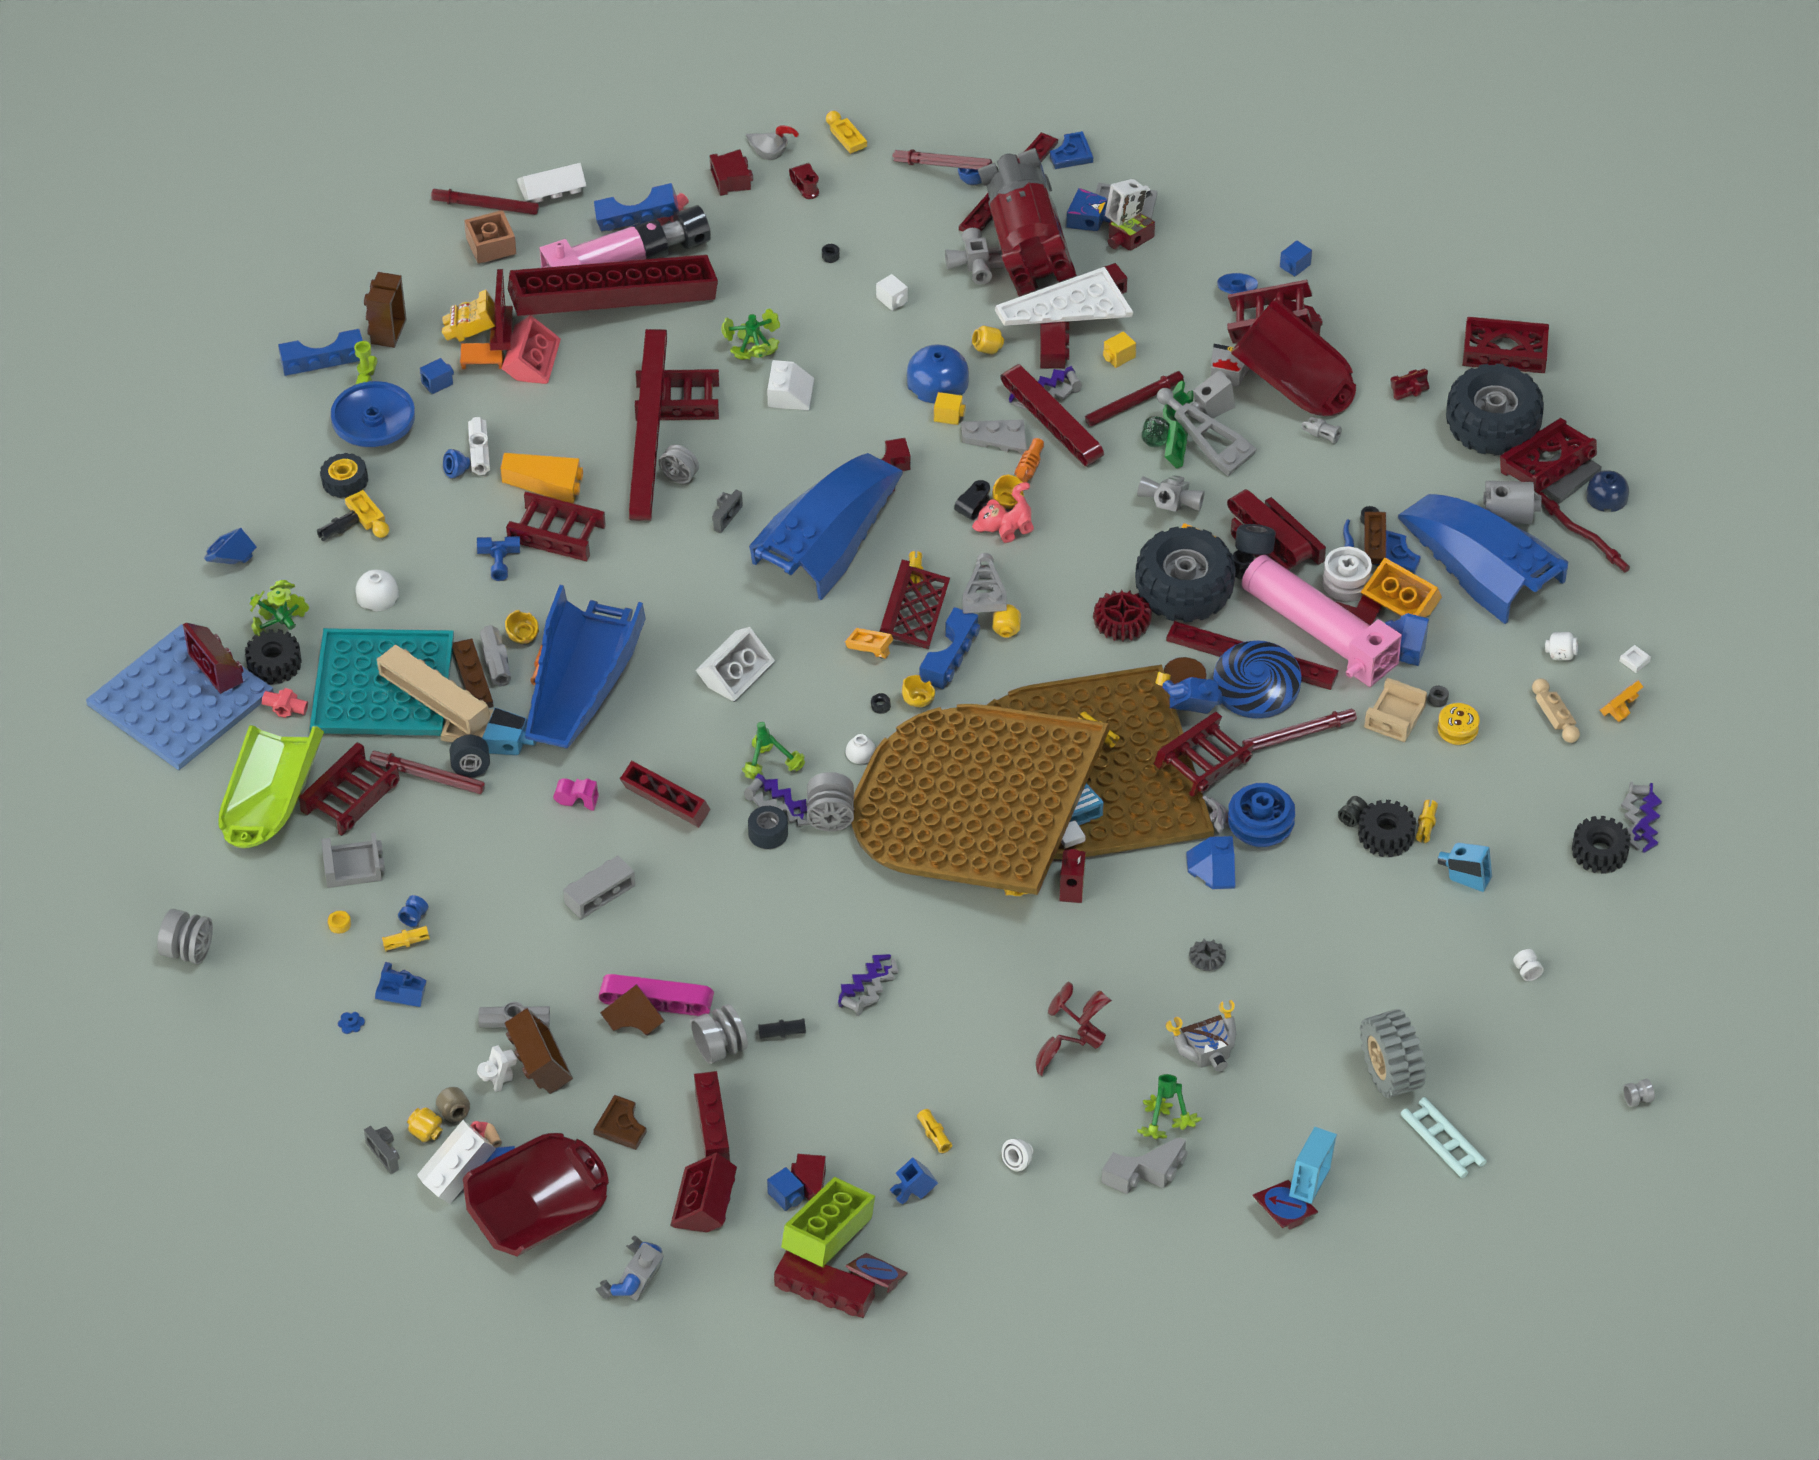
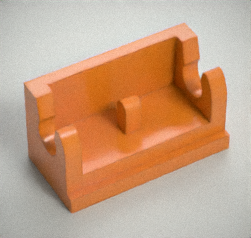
M461 343L460 363L462 369H466V364H498L499 369H502L504 351H490V343Z

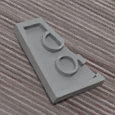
M1024 419L961 422L962 443L986 448L990 445L1000 447L1001 451L1006 452L1009 449L1016 450L1021 455L1026 451Z

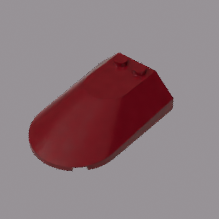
M1276 298L1260 314L1231 350L1232 355L1298 407L1311 414L1319 416L1339 414L1349 407L1355 397L1356 384L1353 382L1351 375L1353 371L1347 360Z
M547 1133L538 1136L469 1171L463 1177L466 1210L494 1249L516 1257L594 1215L607 1198V1185L609 1184L606 1168L596 1152L583 1141L564 1137L562 1133Z

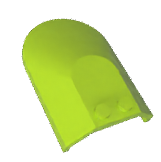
M249 725L219 811V829L222 830L224 839L228 843L238 848L255 847L272 838L284 826L307 783L324 734L323 730L313 726L309 737H281L261 730L254 725Z

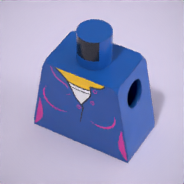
M1078 188L1067 211L1066 227L1098 231L1103 221L1111 222L1105 216L1108 200L1103 196Z

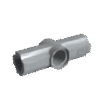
M493 625L485 626L480 631L486 667H489L493 684L499 687L505 686L511 681L505 644H502L498 628L493 627Z
M510 1002L505 1007H480L479 1028L506 1027L504 1024L506 1021L526 1008L531 1010L538 1019L540 1018L546 1025L550 1026V1006L523 1007L519 1002Z

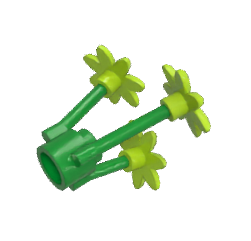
M1171 1074L1160 1075L1158 1077L1157 1097L1151 1094V1100H1143V1104L1147 1106L1145 1111H1154L1153 1120L1149 1124V1128L1142 1126L1141 1129H1137V1132L1143 1134L1144 1137L1152 1136L1154 1139L1167 1138L1165 1131H1158L1159 1125H1157L1161 1112L1166 1115L1170 1114L1168 1109L1172 1108L1173 1104L1166 1103L1165 1101L1166 1099L1173 1098L1175 1093H1177L1181 1108V1118H1174L1173 1122L1175 1123L1172 1124V1127H1180L1181 1130H1184L1187 1125L1195 1127L1196 1123L1202 1120L1201 1117H1197V1113L1189 1115V1112L1186 1111L1182 1095V1084L1177 1083L1176 1076Z

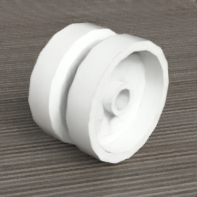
M1349 546L1332 550L1326 556L1324 562L1323 587L1330 597L1344 602L1361 599L1363 595L1361 591L1369 581L1372 571L1370 557L1362 550Z

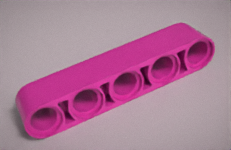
M607 974L603 977L598 996L602 1003L610 1005L638 984L657 1011L700 1016L710 1013L714 991L705 985Z

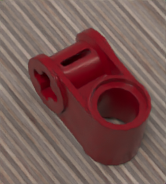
M810 163L789 169L792 183L804 198L814 199L819 196V189L817 187L819 177Z

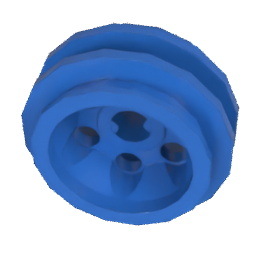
M1254 783L1241 788L1232 796L1229 802L1228 826L1237 838L1248 845L1269 847L1278 844L1286 839L1294 828L1295 804L1290 795L1278 786L1269 783Z

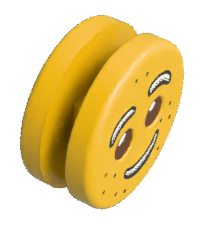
M1449 704L1440 711L1437 726L1438 733L1442 739L1451 744L1463 745L1470 743L1478 734L1479 714L1473 707L1467 704Z

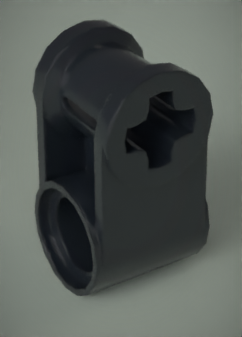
M984 480L975 481L956 500L954 510L971 520H975L981 509L990 501V496L988 495L990 484Z

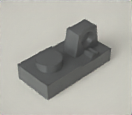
M736 489L732 494L722 492L718 497L717 506L720 508L716 509L712 515L714 531L722 533L743 507L741 491Z
M371 1125L365 1128V1142L390 1174L398 1171L399 1154L394 1147L390 1148L388 1146L394 1141L391 1131L386 1126L378 1130H374Z

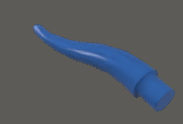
M1349 519L1346 520L1343 529L1344 547H1354V540L1349 532Z

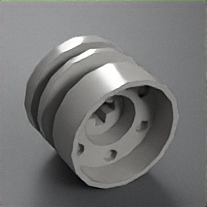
M836 772L821 773L810 779L807 784V820L813 827L823 831H838L845 829L854 820V784L851 779Z
M170 909L166 913L159 930L158 953L161 956L173 959L181 956L183 961L200 964L205 959L212 940L213 923L211 918L206 916L200 917L198 914L190 917L188 912Z
M730 1004L722 1006L721 1010L718 1008L714 1009L713 1019L709 1014L705 1013L691 1020V1030L695 1043L708 1064L725 1059L726 1050L729 1054L734 1055L737 1053V1050L744 1051L748 1047V1040L742 1021Z

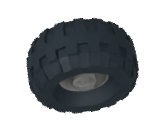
M1504 364L1479 365L1478 368H1470L1465 371L1452 384L1447 399V424L1450 425V431L1456 440L1461 441L1466 448L1474 449L1477 453L1485 455L1486 453L1494 454V456L1502 455L1524 441L1530 440L1540 431L1544 411L1543 394L1538 385L1533 381V378L1527 373L1523 374L1518 368L1513 366L1507 367Z
M1187 526V528L1172 527L1166 532L1160 531L1155 534L1141 548L1140 556L1137 557L1136 588L1139 590L1140 598H1145L1152 612L1158 616L1163 615L1167 620L1171 621L1183 620L1184 622H1193L1196 619L1204 620L1209 618L1212 613L1216 614L1225 606L1227 600L1231 598L1235 582L1234 558L1224 541L1219 537L1215 538L1212 532L1205 529L1198 530L1196 527Z

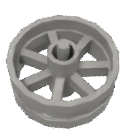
M671 445L660 457L659 466L669 479L685 484L697 473L699 462L695 455L687 448L680 445Z

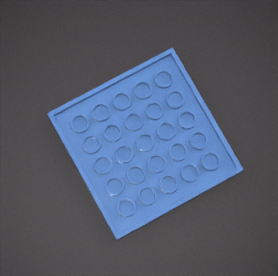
M181 624L89 696L86 702L90 708L177 770H180L261 705L265 691L274 693L273 687L243 667V683L220 694L188 654L184 629Z

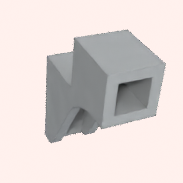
M1175 1138L1139 1157H1126L1113 1152L1102 1169V1183L1125 1194H1128L1132 1186H1137L1140 1178L1164 1188L1168 1181L1174 1179L1179 1163L1183 1164L1187 1157L1188 1151L1185 1150L1186 1140Z

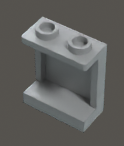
M371 833V841L331 846L330 838L321 839L327 888L382 881L381 871H385L384 859L379 858L378 855L383 854L381 840H376V833Z

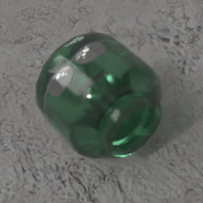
M1158 416L1147 418L1141 432L1143 442L1154 448L1163 446L1167 442L1169 423L1164 418Z

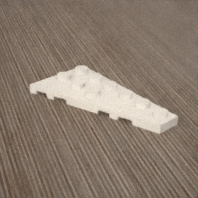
M1105 267L995 306V312L1004 326L1132 317L1133 315L1132 309Z

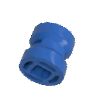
M411 895L405 903L406 906L402 907L399 911L398 918L405 925L416 927L421 920V916L426 913L429 906L423 898Z

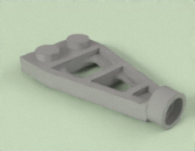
M981 553L976 559V567L963 593V614L1007 611L1006 590L994 567V559L989 553ZM987 561L989 564L984 566L981 565V562ZM981 578H992V580L978 581ZM977 590H994L990 593H976Z

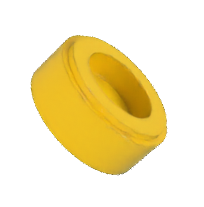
M345 911L331 913L328 917L329 929L338 934L348 931L351 927L350 915Z

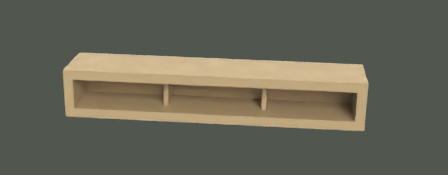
M394 645L377 658L378 670L381 676L467 734L473 735L490 721L489 708L483 700H478L468 690H463L453 680H448L439 671L433 670L424 661L412 656L406 649L403 650L399 646Z

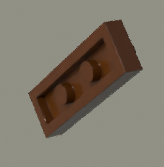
M1365 512L1364 552L1370 557L1372 564H1380L1386 558V512Z

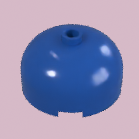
M935 344L921 348L911 357L908 363V389L918 395V399L935 403L938 392L963 395L968 388V364L963 355L950 346Z

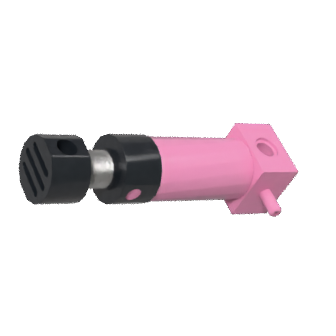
M695 205L675 212L673 214L674 222L662 226L657 219L653 218L572 247L566 239L539 247L541 268L665 258L669 255L668 247L674 244L681 243L685 249H689L709 242L711 240L709 223L702 208L699 205Z

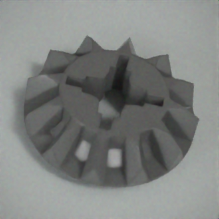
M1203 939L1202 942L1196 941L1194 946L1190 947L1189 958L1191 963L1201 970H1215L1224 964L1226 950L1223 949L1222 943L1217 944L1214 939L1212 941ZM1205 950L1211 953L1210 959L1204 954Z

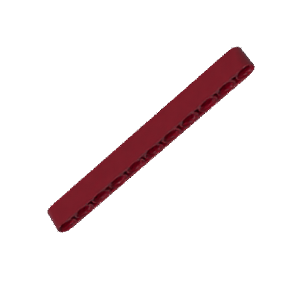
M665 329L645 330L629 520L651 521L667 349V330Z

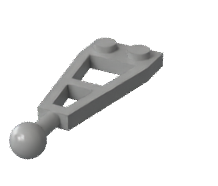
M1162 388L1158 391L1157 400L1163 405L1168 404L1176 411L1174 417L1210 461L1227 476L1255 454L1257 449L1238 433L1188 403L1182 406L1173 398V392L1170 389ZM1186 414L1193 417L1202 424L1196 429V427L1186 417ZM1209 429L1214 430L1233 442L1219 455L1202 436Z

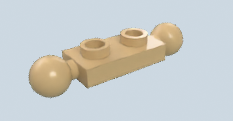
M1542 678L1535 680L1532 684V690L1537 695L1535 699L1555 730L1563 729L1562 737L1566 742H1576L1580 737V731L1575 726L1576 721L1557 692H1549L1550 685L1547 680Z

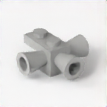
M968 228L961 235L965 243V251L945 250L946 266L949 270L967 264L968 272L972 271L973 282L985 284L992 278V273L989 269L1005 267L1002 259L1001 247L988 249L986 239L981 238V231L977 228Z
M1172 475V478L1169 477L1162 481L1161 484L1142 476L1137 496L1154 497L1156 507L1176 512L1180 510L1182 503L1200 511L1205 491L1188 490L1190 482L1184 481L1185 478Z

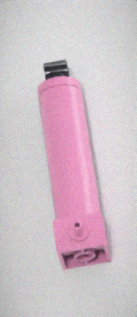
M1239 550L1233 553L1235 577L1242 579V588L1347 659L1346 675L1352 678L1354 676L1368 687H1372L1399 664L1402 637L1400 633L1379 619L1372 625H1368L1266 555H1261L1254 560L1253 554Z

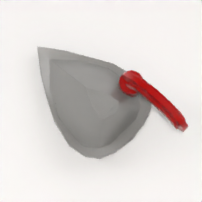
M780 125L776 128V133L746 134V137L760 157L766 160H774L783 154L788 144V139L783 134H793L794 137H798L799 133L792 127Z

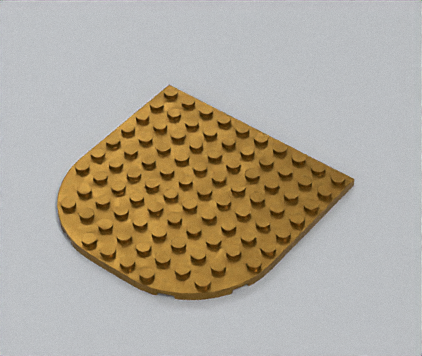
M1162 664L1023 686L1008 692V695L998 700L993 699L987 704L988 706L1077 719L1080 717L1083 720L1085 719L1080 714L1085 711L1098 722L1109 723L1110 730L1120 737L1118 742L1111 739L1116 744L1112 748L1104 742L1087 780L1089 787L1104 802L1103 816L1079 825L1085 835V841L1068 848H1064L1062 843H1060L1054 859H1062L1063 851L1070 849L1086 852V857L1214 837V828L1205 800L1203 799V793L1199 792L1191 797L1189 793L1193 783L1172 765L1167 764L1159 770L1153 764L1158 750L1183 734L1177 711L1170 708V695L1163 689V686L1155 683L1158 672L1164 673ZM1186 755L1178 757L1181 762L1196 773L1193 762Z
M957 704V708L942 710L941 707L920 713L897 726L896 732L888 739L884 738L871 756L854 793V820L851 823L855 837L865 853L873 860L897 872L1038 895L1110 730L1109 723L979 704Z

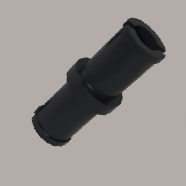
M351 510L340 518H333L331 523L317 529V535L322 541H325L337 533H343L346 528L358 523L359 517L355 511Z
M804 1018L791 1021L781 1019L776 1023L758 1024L760 1039L777 1036L786 1038V1035L806 1033Z

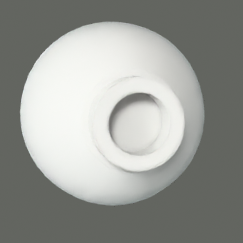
M858 734L848 742L845 751L846 757L856 764L868 763L876 746L871 739L863 734Z
M1021 1139L1007 1140L1002 1146V1159L1009 1169L1022 1171L1031 1162L1033 1148L1029 1143Z

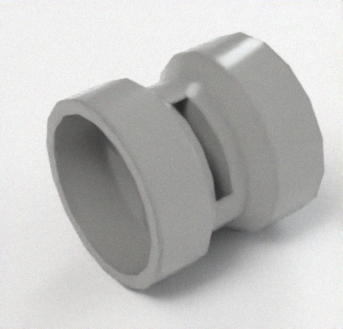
M1647 1078L1640 1080L1637 1084L1628 1083L1623 1087L1625 1100L1630 1107L1637 1106L1640 1102L1648 1103L1654 1101V1089Z

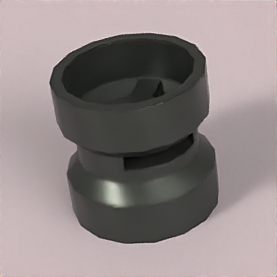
M1351 796L1346 805L1338 811V817L1345 825L1354 827L1360 821L1363 809H1368V805L1361 797Z

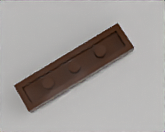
M473 638L453 642V654L465 690H468L478 700H483L488 705V708L494 707Z

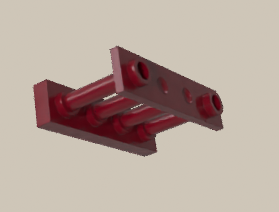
M1308 280L1229 294L1228 300L1233 312L1236 311V322L1227 324V330L1232 343H1238L1249 327L1264 311V306L1269 305L1275 298L1283 304L1284 299L1296 300V311L1292 312L1310 328H1313L1308 308L1304 309V298L1313 296ZM1256 307V318L1244 320V310Z
M719 369L665 370L660 420H719L718 399H713V387H719ZM636 370V388H640L642 370ZM671 387H684L683 400H671ZM692 387H704V399H692ZM635 400V420H636V421H637V415H638V404H639V400Z
M525 491L524 502L525 509L527 510L519 523L508 522L506 526L507 537L520 536V545L587 562L590 557L589 541L587 540L594 527L605 528V512ZM535 511L546 514L539 528L528 526ZM554 517L566 519L559 533L547 531ZM574 522L586 524L579 538L567 536Z
M1272 497L1266 499L1265 505L1309 542L1312 547V555L1295 565H1291L1287 561L1283 562L1277 557L1279 554L1275 550L1270 554L1264 555L1287 570L1307 559H1312L1317 565L1325 562L1326 546ZM1233 518L1231 522V535L1236 540L1237 528L1243 524L1236 518Z
M1216 711L1160 748L1153 763L1159 770L1167 764L1172 765L1193 783L1189 793L1191 797L1199 792H1205L1212 783L1240 764H1246L1253 755L1251 752L1255 743L1251 741L1244 747L1239 746L1220 730L1219 724L1222 716ZM1215 736L1234 753L1227 757L1206 738ZM1196 745L1201 746L1220 763L1213 767L1192 748ZM1186 755L1202 768L1205 773L1199 777L1181 762L1178 757Z
M356 742L300 795V810L304 814L309 815L314 809H319L336 820L338 834L342 836L347 830L352 829L355 823L391 788L397 786L400 781L398 766L394 764L387 772L366 760L364 746ZM362 767L379 777V779L373 785H370L352 773L357 768ZM348 781L365 793L356 799L337 787L342 782ZM329 795H333L350 805V807L344 813H341L324 803L323 800Z

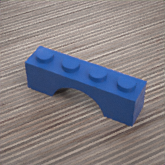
M672 183L652 187L649 196L636 205H622L614 197L594 201L596 221L601 232L611 231L624 226H632L633 224L653 218L670 217L679 211L677 195Z
M360 329L339 332L337 339L332 344L323 348H310L303 345L299 340L278 344L284 375L287 376L360 361V358L356 357L354 345L359 341H363Z
M953 608L946 620V637L951 640L952 644L942 651L927 653L919 667V675L923 682L927 683L930 681L932 686L944 689L947 682L952 681L955 668L960 667L965 651L968 652L971 647L973 637H977L979 634L980 624H978L977 614H963L962 609Z

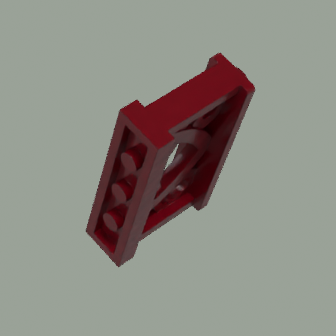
M1467 317L1462 366L1479 367V365L1504 364V366H1513L1523 372L1545 374L1549 324ZM1501 338H1510L1519 346H1515L1511 350L1501 349L1493 342ZM1470 341L1474 344H1477V347L1470 346ZM1542 348V353L1534 352V350Z
M1560 417L1538 431L1530 440L1528 439L1500 456L1501 473L1506 476L1511 475L1521 482H1533L1534 491L1539 493L1597 455V440L1589 438L1567 425V421ZM1561 449L1560 459L1540 461V454L1545 451L1553 452ZM1535 470V475L1531 474L1530 471Z

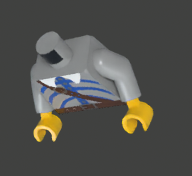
M1229 1000V1010L1224 1009L1223 1001L1219 1004V1010L1224 1014V1018L1218 1015L1181 1028L1183 1022L1179 1017L1174 1018L1176 1028L1172 1026L1170 1020L1166 1022V1029L1174 1033L1172 1037L1181 1056L1192 1062L1194 1061L1202 1068L1212 1064L1216 1071H1222L1228 1066L1226 1059L1230 1057V1051L1235 1046L1236 1040L1235 1020L1231 1016V1012L1235 1007L1232 1000Z

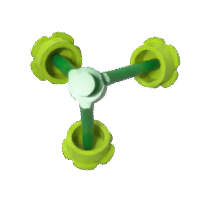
M765 722L757 723L758 730L752 739V747L755 748L753 761L745 762V766L742 768V771L745 773L744 776L754 779L758 773L763 775V766L757 764L759 753L769 752L773 745L787 756L785 764L788 766L789 771L800 770L805 764V755L803 753L800 754L797 750L790 753L770 734Z

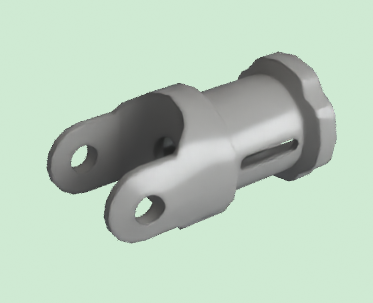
M1310 417L1308 421L1302 423L1304 431L1309 432L1315 437L1328 439L1332 444H1336L1341 436V426L1335 427L1326 423L1323 419Z

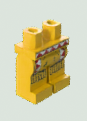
M483 290L479 292V298L474 301L463 302L458 307L457 305L451 306L450 314L442 317L445 326L442 328V334L447 341L457 338L461 342L465 340V337L467 338L495 327V302L488 291Z

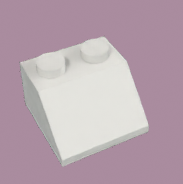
M773 360L767 388L768 407L809 410L814 377L794 362Z

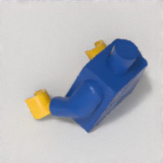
M1158 672L1155 683L1163 686V689L1170 695V708L1208 714L1215 706L1221 705L1223 702L1222 692L1218 689L1217 681L1190 677L1174 684L1170 681L1171 675Z

